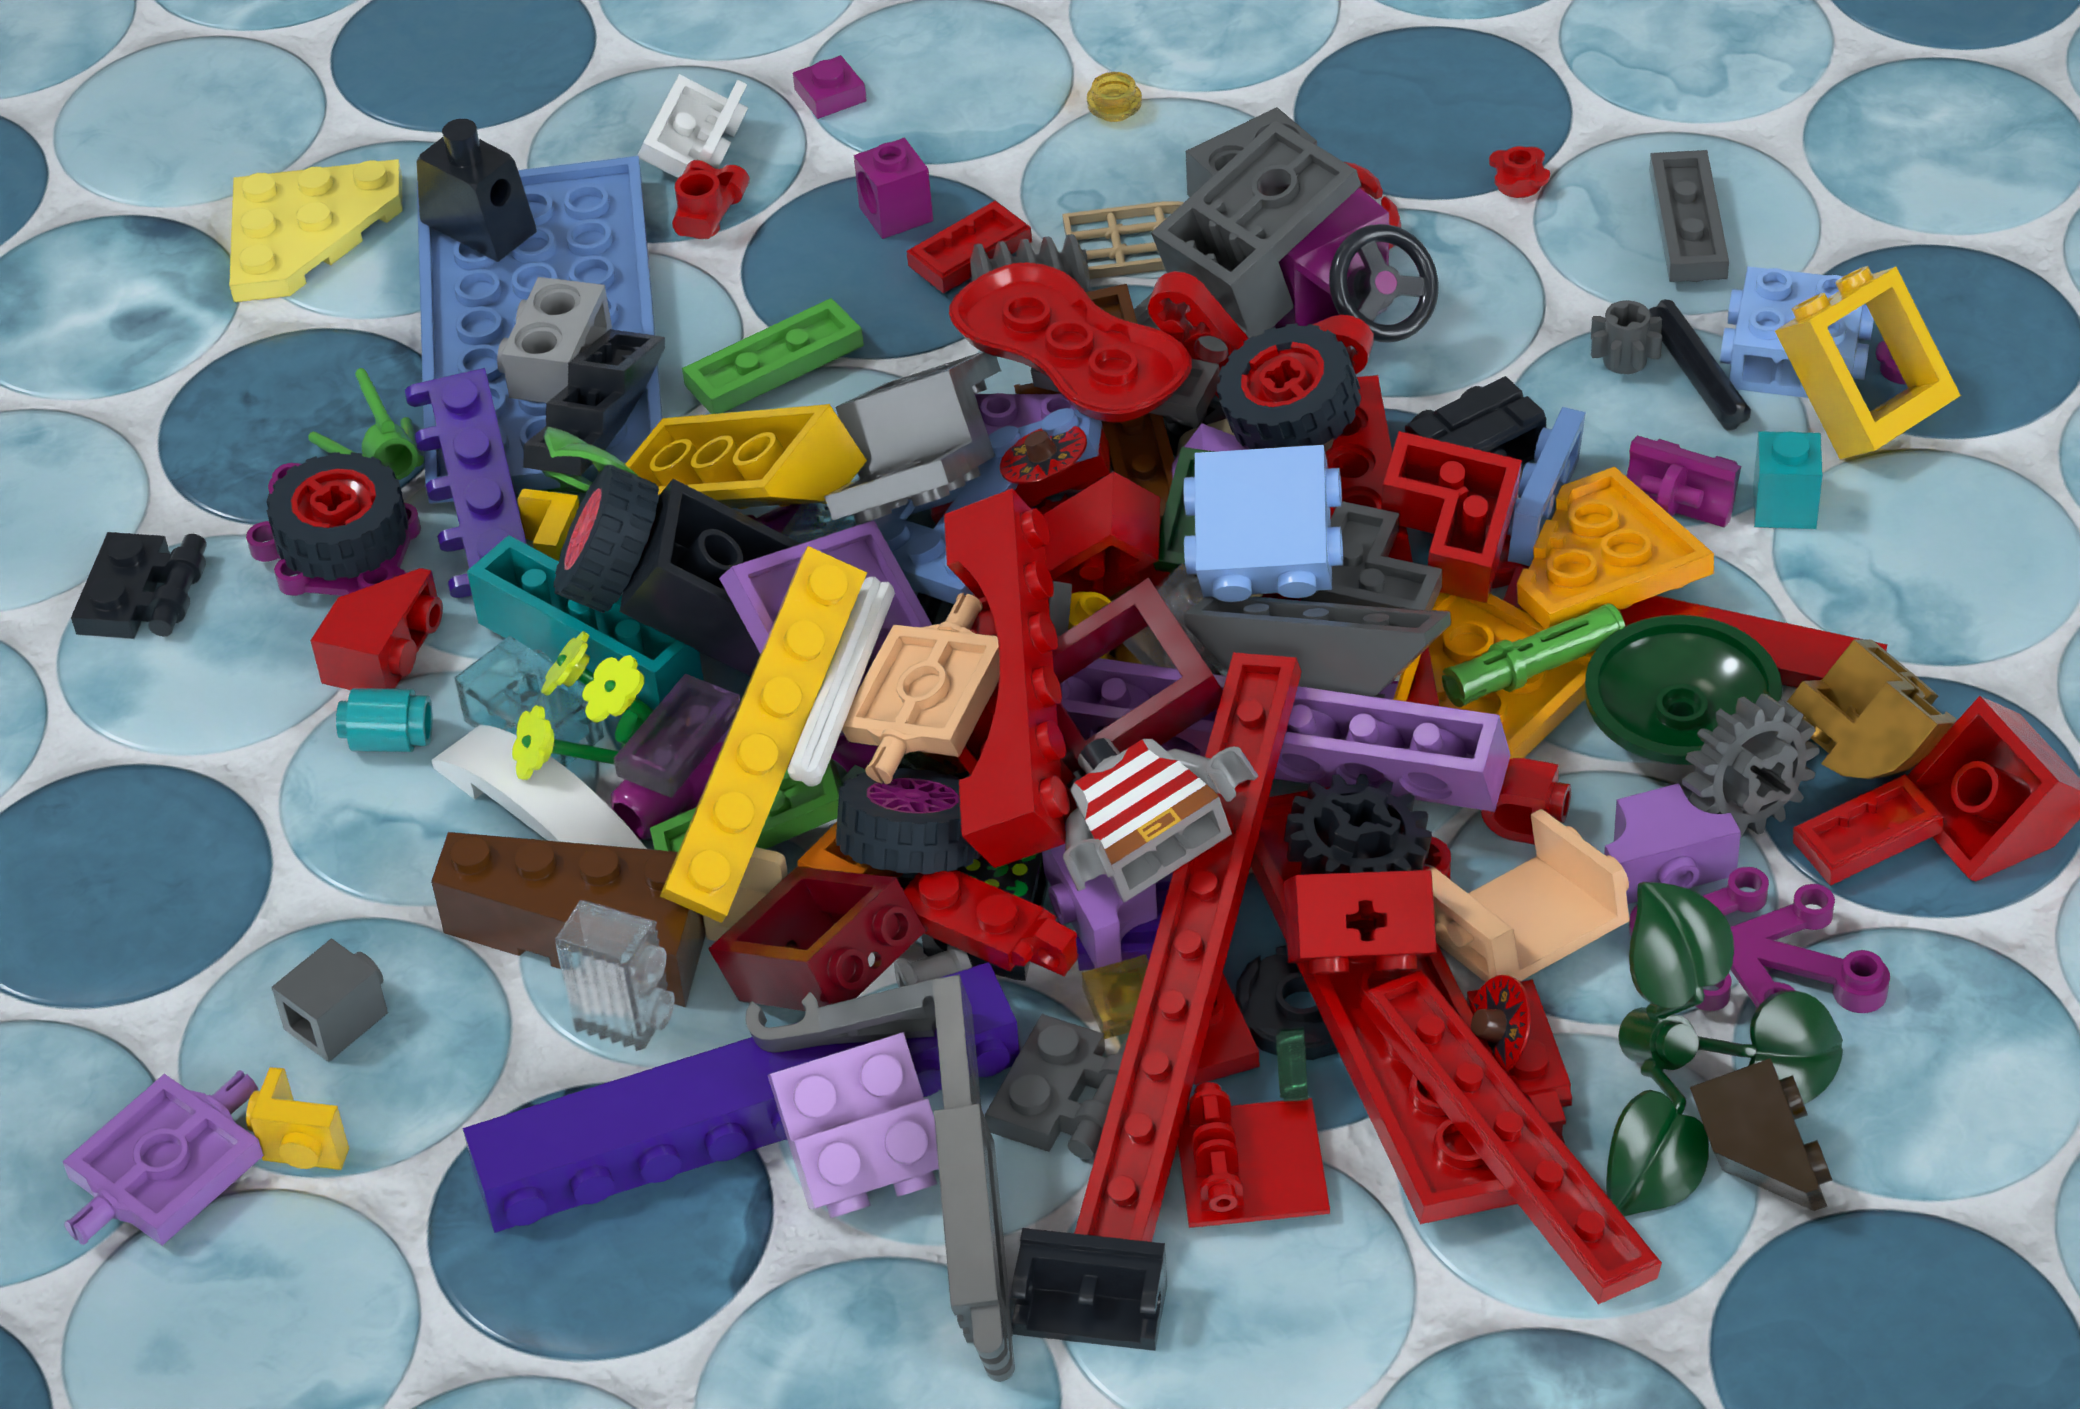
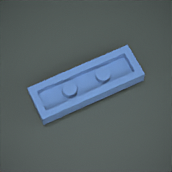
M1562 407L1553 428H1542L1536 445L1534 463H1526L1520 480L1518 491L1520 499L1516 500L1507 535L1511 536L1508 561L1527 566L1531 565L1534 558L1533 547L1545 521L1551 520L1556 510L1555 499L1562 485L1569 483L1579 461L1586 412Z

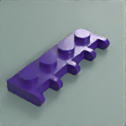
M485 368L408 386L405 389L407 404L413 407L432 404L436 426L424 428L416 432L415 441L417 448L421 451L442 448L448 476L432 479L426 484L428 498L432 501L453 498L459 522L458 527L443 530L438 534L437 538L440 549L444 552L465 549L470 569L508 535L527 544ZM467 573L454 576L448 581L449 592L452 597L463 598L472 596Z

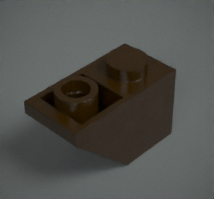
M1769 1058L1690 1087L1711 1147L1723 1171L1812 1211L1827 1207L1820 1185L1833 1179L1818 1140L1806 1144L1803 1143L1795 1120L1808 1116L1793 1075L1779 1079L1773 1062Z

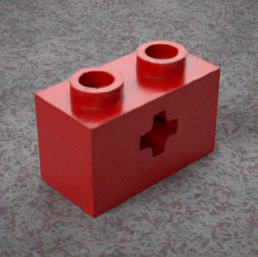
M1432 870L1295 875L1284 881L1288 963L1308 962V974L1348 973L1350 972L1349 961L1375 960L1376 972L1417 970V958L1437 953ZM1358 909L1361 918L1373 919L1374 930L1363 934L1362 938L1358 929L1347 928L1346 917L1358 913Z

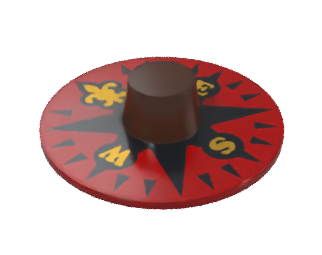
M1073 426L1069 431L1056 436H1049L1042 428L1033 431L1019 439L1016 444L1005 452L1000 462V472L1008 482L1020 485L1034 484L1051 479L1069 469L1079 460L1086 449L1087 437L1084 431L1077 426Z
M1498 975L1489 979L1479 989L1470 1006V1010L1473 1013L1471 1030L1477 1037L1487 1041L1496 1061L1507 1073L1518 1062L1526 1046L1531 1024V1009L1527 992L1520 981L1512 976Z

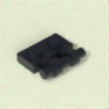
M107 532L71 616L76 635L135 639L143 621L149 622L148 627L152 633L162 637L169 636L175 624L184 619L190 605V598L188 596L190 586L200 580L206 566V560L203 556L207 547L205 539L197 534H187L183 538L181 546L173 549L170 554L165 536ZM157 583H165V585L158 587L155 591Z

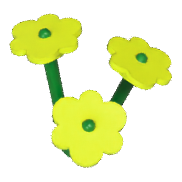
M582 631L577 638H572L559 654L557 661L545 676L546 681L542 686L541 693L548 696L557 686L563 684L566 687H570L577 680L586 685L582 692V697L588 702L585 713L591 721L601 722L610 714L615 717L622 715L615 730V739L622 744V752L554 739V732L550 721L545 719L544 707L535 705L531 712L524 711L518 720L517 739L513 744L512 757L513 760L517 761V777L523 780H528L534 770H539L548 761L551 753L618 765L628 770L627 754L635 742L649 735L681 730L682 726L669 717L653 710L636 697L644 685V675L637 670L638 662L634 657L627 655L619 661L613 657L606 658L597 666L594 673L589 671L586 666L589 663L590 656L585 653L588 647L586 642L589 634Z

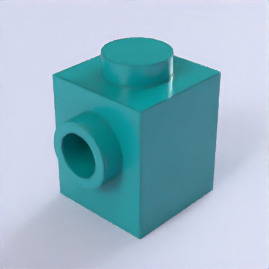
M1758 431L1753 481L1754 527L1817 529L1823 477L1821 433Z

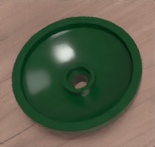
M1692 615L1652 617L1629 624L1625 628L1616 631L1596 649L1588 664L1585 677L1586 704L1590 715L1600 730L1617 745L1631 753L1652 761L1672 765H1693L1686 760L1687 753L1701 751L1704 742L1700 740L1697 733L1700 729H1708L1713 732L1718 726L1716 712L1719 709H1722L1729 715H1733L1736 713L1738 698L1745 697L1756 704L1761 694H1767L1777 702L1782 697L1780 673L1774 660L1762 645L1745 632L1729 624Z

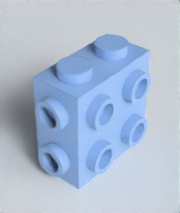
M1747 267L1743 290L1732 289L1728 324L1736 325V329H1724L1720 363L1731 364L1730 381L1737 390L1808 398L1775 330L1795 318L1791 309L1799 303L1820 293H1825L1828 298L1839 290L1835 282L1843 276L1793 272L1778 268ZM1866 304L1827 327L1852 378L1865 380L1869 344L1859 343V339L1871 341L1874 321Z
M1324 445L1195 453V477L1184 478L1185 512L1187 516H1195V535L1185 536L1184 558L1187 575L1197 574L1203 597H1214L1225 602H1238L1248 599L1251 594L1279 593L1288 598H1304L1313 595L1318 590H1332V566L1343 565V540L1341 526L1331 527L1330 507L1342 506L1340 469H1328Z

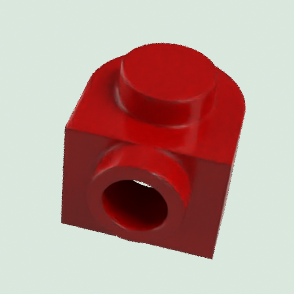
M1526 758L1509 759L1495 812L1481 810L1482 819L1491 831L1502 838L1535 845L1531 814L1542 809L1560 823H1564L1570 807L1571 785L1559 782L1558 764Z

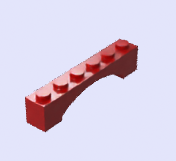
M1013 488L944 514L947 566L978 599L986 597L993 615L998 637L1000 676L993 721L985 746L971 776L959 780L962 837L994 868L1065 844L1064 815H1067L1070 811L1069 796L1062 782L1060 759H1063L1066 755V746L1063 735L1058 727L1056 704L1061 703L1062 691L1058 678L1054 673L1052 652L1058 647V638L1055 627L1050 619L1049 598L1054 595V584L1046 566L1045 546L1050 543V532L1042 513L1037 508L1031 509Z

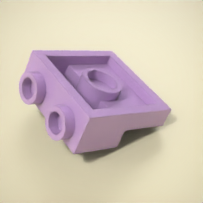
M904 1032L768 1075L809 1209L826 1205L830 1218L870 1206L867 1192L890 1184L894 1185L897 1197L937 1184L933 1172L939 1169L934 1115L929 1099H924Z

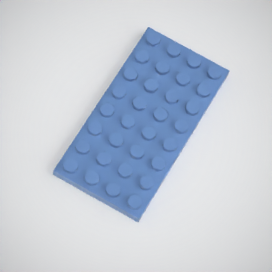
M639 156L518 170L537 232L499 262L422 223L419 216L417 182L422 382L485 368L516 494L520 493L522 489L546 490L560 488L558 481L545 476L541 470L523 468L524 444L546 426V403L509 398L505 373H500L497 365L499 345L503 338H509L516 324L519 303L523 299H528L537 278L544 277L605 285L612 329L655 335ZM658 364L627 421L605 450L624 464L663 418ZM432 404L423 405L424 428L436 426ZM442 448L425 451L426 486L432 479L448 476ZM592 464L582 476L594 482L599 471ZM428 498L429 504L454 501L453 498L442 501H432Z

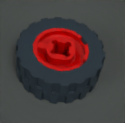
M1298 323L1286 324V327L1276 329L1273 327L1264 330L1263 334L1257 337L1252 336L1244 341V345L1241 348L1234 350L1228 357V363L1226 366H1222L1219 373L1220 383L1217 384V394L1236 440L1242 447L1246 445L1249 450L1324 445L1332 439H1337L1344 433L1343 429L1345 426L1351 424L1356 416V407H1360L1361 396L1358 391L1360 385L1346 347L1342 341L1338 342L1334 333L1329 330L1326 332L1320 330L1319 326L1316 325L1298 326Z
M335 452L328 453V456L319 458L317 456L307 459L305 463L299 466L295 465L287 470V474L282 479L279 478L273 485L274 490L272 494H268V510L266 511L277 553L281 560L285 559L287 567L293 571L298 570L302 572L303 576L310 578L322 577L324 580L357 577L360 573L368 570L371 572L379 568L380 564L385 560H390L397 554L396 549L399 545L403 546L406 540L405 530L408 529V518L399 479H396L394 471L389 466L385 467L382 465L381 460L375 457L368 458L362 456V453L354 452L350 454Z

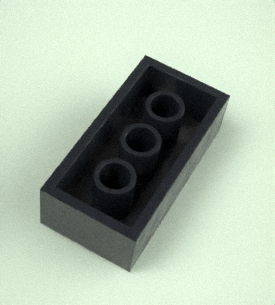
M672 479L659 495L656 515L651 526L649 538L644 546L639 563L627 587L623 590L619 612L751 677L761 654L719 578L732 566L801 543Z

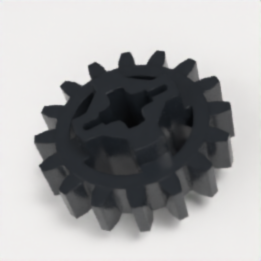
M1339 774L1332 775L1331 787L1329 789L1316 782H1312L1308 787L1307 798L1295 796L1293 799L1291 814L1287 815L1284 841L1289 843L1287 859L1289 862H1302L1300 875L1423 870L1425 859L1428 858L1432 832L1426 830L1429 816L1426 811H1413L1415 797L1411 793L1397 798L1391 794L1393 782L1386 780L1378 788L1369 786L1366 774H1359L1356 784L1349 785L1346 784Z

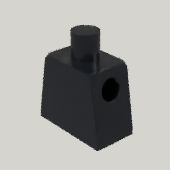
M455 119L443 127V137L423 151L416 161L420 220L431 228L499 262L537 232L534 218L515 160L510 154L479 139L477 126L473 121L469 119Z

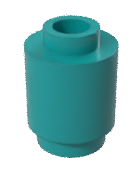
M352 688L348 701H339L336 712L337 735L340 739H347L351 751L413 752L415 746H429L433 713L431 699L428 695H416L414 689Z

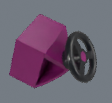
M1358 188L1278 261L1294 308L1273 327L1277 329L1286 327V324L1298 323V326H1308V324L1312 325L1329 317L1342 314L1351 315L1364 321L1373 332L1374 341L1390 343L1407 339L1424 327L1432 316L1437 304L1439 282L1433 259L1425 246L1414 235L1402 228L1389 225V212L1361 188ZM1389 243L1401 248L1411 257L1420 277L1402 276L1395 268L1389 266ZM1401 295L1419 297L1416 308L1405 320L1391 325L1373 322L1377 315L1387 310V307L1393 302L1394 298Z

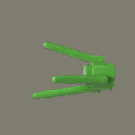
M359 368L356 370L355 376L376 421V424L371 426L365 433L362 441V456L368 458L375 457L381 460L382 465L385 467L389 466L394 471L396 479L401 480L407 477L415 467H419L424 463V458L416 445L412 421L410 418L404 417L400 421L401 427L394 424L367 371ZM311 432L308 435L310 442L328 453L340 452V454H350L354 452L318 432Z

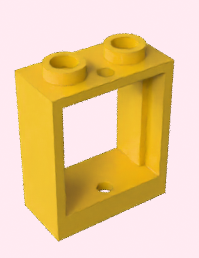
M1865 266L1843 276L1835 282L1839 290L1828 298L1825 293H1820L1799 303L1791 309L1795 318L1775 330L1839 459L1876 451L1961 396L1897 267L1872 274L1869 267ZM1865 303L1908 387L1871 412L1863 400L1827 328Z

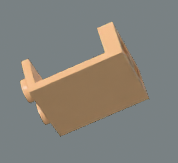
M1542 809L1531 814L1536 857L1481 887L1467 893L1436 868L1428 869L1432 870L1436 942L1485 983L1498 975H1508L1516 978L1518 981H1522L1630 921L1626 896L1629 881L1622 865L1614 857L1604 855L1582 839L1581 835L1573 827L1564 826Z

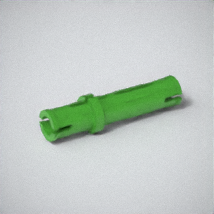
M1607 603L1589 611V613L1539 631L1522 640L1519 639L1511 642L1505 639L1492 644L1488 652L1482 654V656L1443 670L1445 675L1442 676V683L1446 695L1455 706L1462 707L1469 702L1501 689L1508 692L1525 686L1527 679L1595 651L1610 635L1625 628L1622 615L1614 605Z

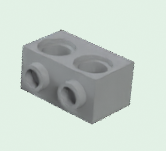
M544 277L537 278L528 299H523L519 303L516 324L509 338H503L498 349V370L500 373H505L509 398L547 403L568 386V363L608 330L612 329L605 285Z

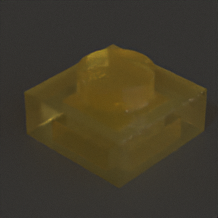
M1146 954L1081 973L1083 992L1101 1033H1104V1039L1129 1033L1149 962Z

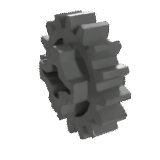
M1761 694L1756 704L1745 697L1738 698L1736 713L1733 715H1729L1722 709H1719L1716 712L1718 726L1713 732L1708 729H1700L1697 733L1700 740L1704 742L1701 751L1689 752L1686 756V760L1696 766L1694 772L1682 778V784L1693 792L1688 798L1689 802L1704 812L1712 814L1731 813L1741 831L1740 838L1747 827L1758 835L1764 833L1766 818L1772 816L1779 822L1785 820L1784 805L1789 800L1801 803L1804 799V796L1798 790L1800 782L1808 781L1815 777L1816 772L1806 766V761L1819 754V747L1809 741L1816 731L1814 726L1803 720L1804 714L1781 699L1777 702L1767 694Z

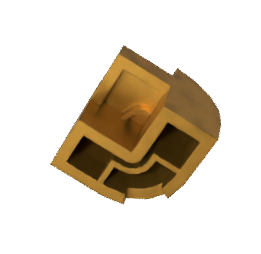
M1872 639L1853 640L1822 680L1803 681L1787 701L1796 710L1804 714L1803 720L1814 726L1816 731L1811 739L1829 753L1821 764L1846 777L1871 779L1887 777L1910 770L1934 749L1957 720L1947 711L1945 714H1942L1934 708L1932 704L1938 698V695Z

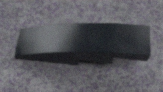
M610 329L568 363V386L546 403V426L524 444L523 468L581 476L593 464L592 461L572 456H556L552 458L544 439L547 427L563 430L580 438L587 444L606 450L627 421L644 392L665 349V337Z

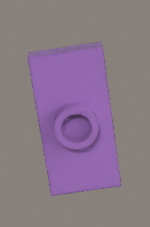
M1678 783L1617 799L1614 842L1605 845L1604 855L1614 857L1624 868L1629 881V888L1626 891L1627 904L1638 902L1637 886L1641 882H1659L1690 889L1691 887L1729 878V875L1737 869L1741 831L1731 813L1712 814L1693 806Z
M1065 844L1043 851L1044 874L1051 885L1048 888L1049 898L1059 922L1062 925L1071 922L1097 971L1122 962L1121 940L1124 935L1138 925L1157 919L1156 883L1125 903L1118 896L1110 877L1108 878L1106 874H1101L1095 879L1086 881V888L1077 891L1063 860Z

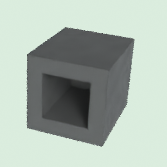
M332 938L271 987L284 1030L328 1062L388 1014L381 988L384 979L378 966L366 954L362 952L353 954Z

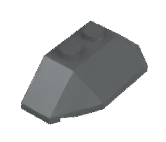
M1205 597L1184 613V623L1187 629L1227 670H1229L1233 652L1297 657L1302 671L1298 686L1376 697L1451 625V616L1448 611L1409 610L1267 597H1249L1243 601L1225 602L1214 597Z

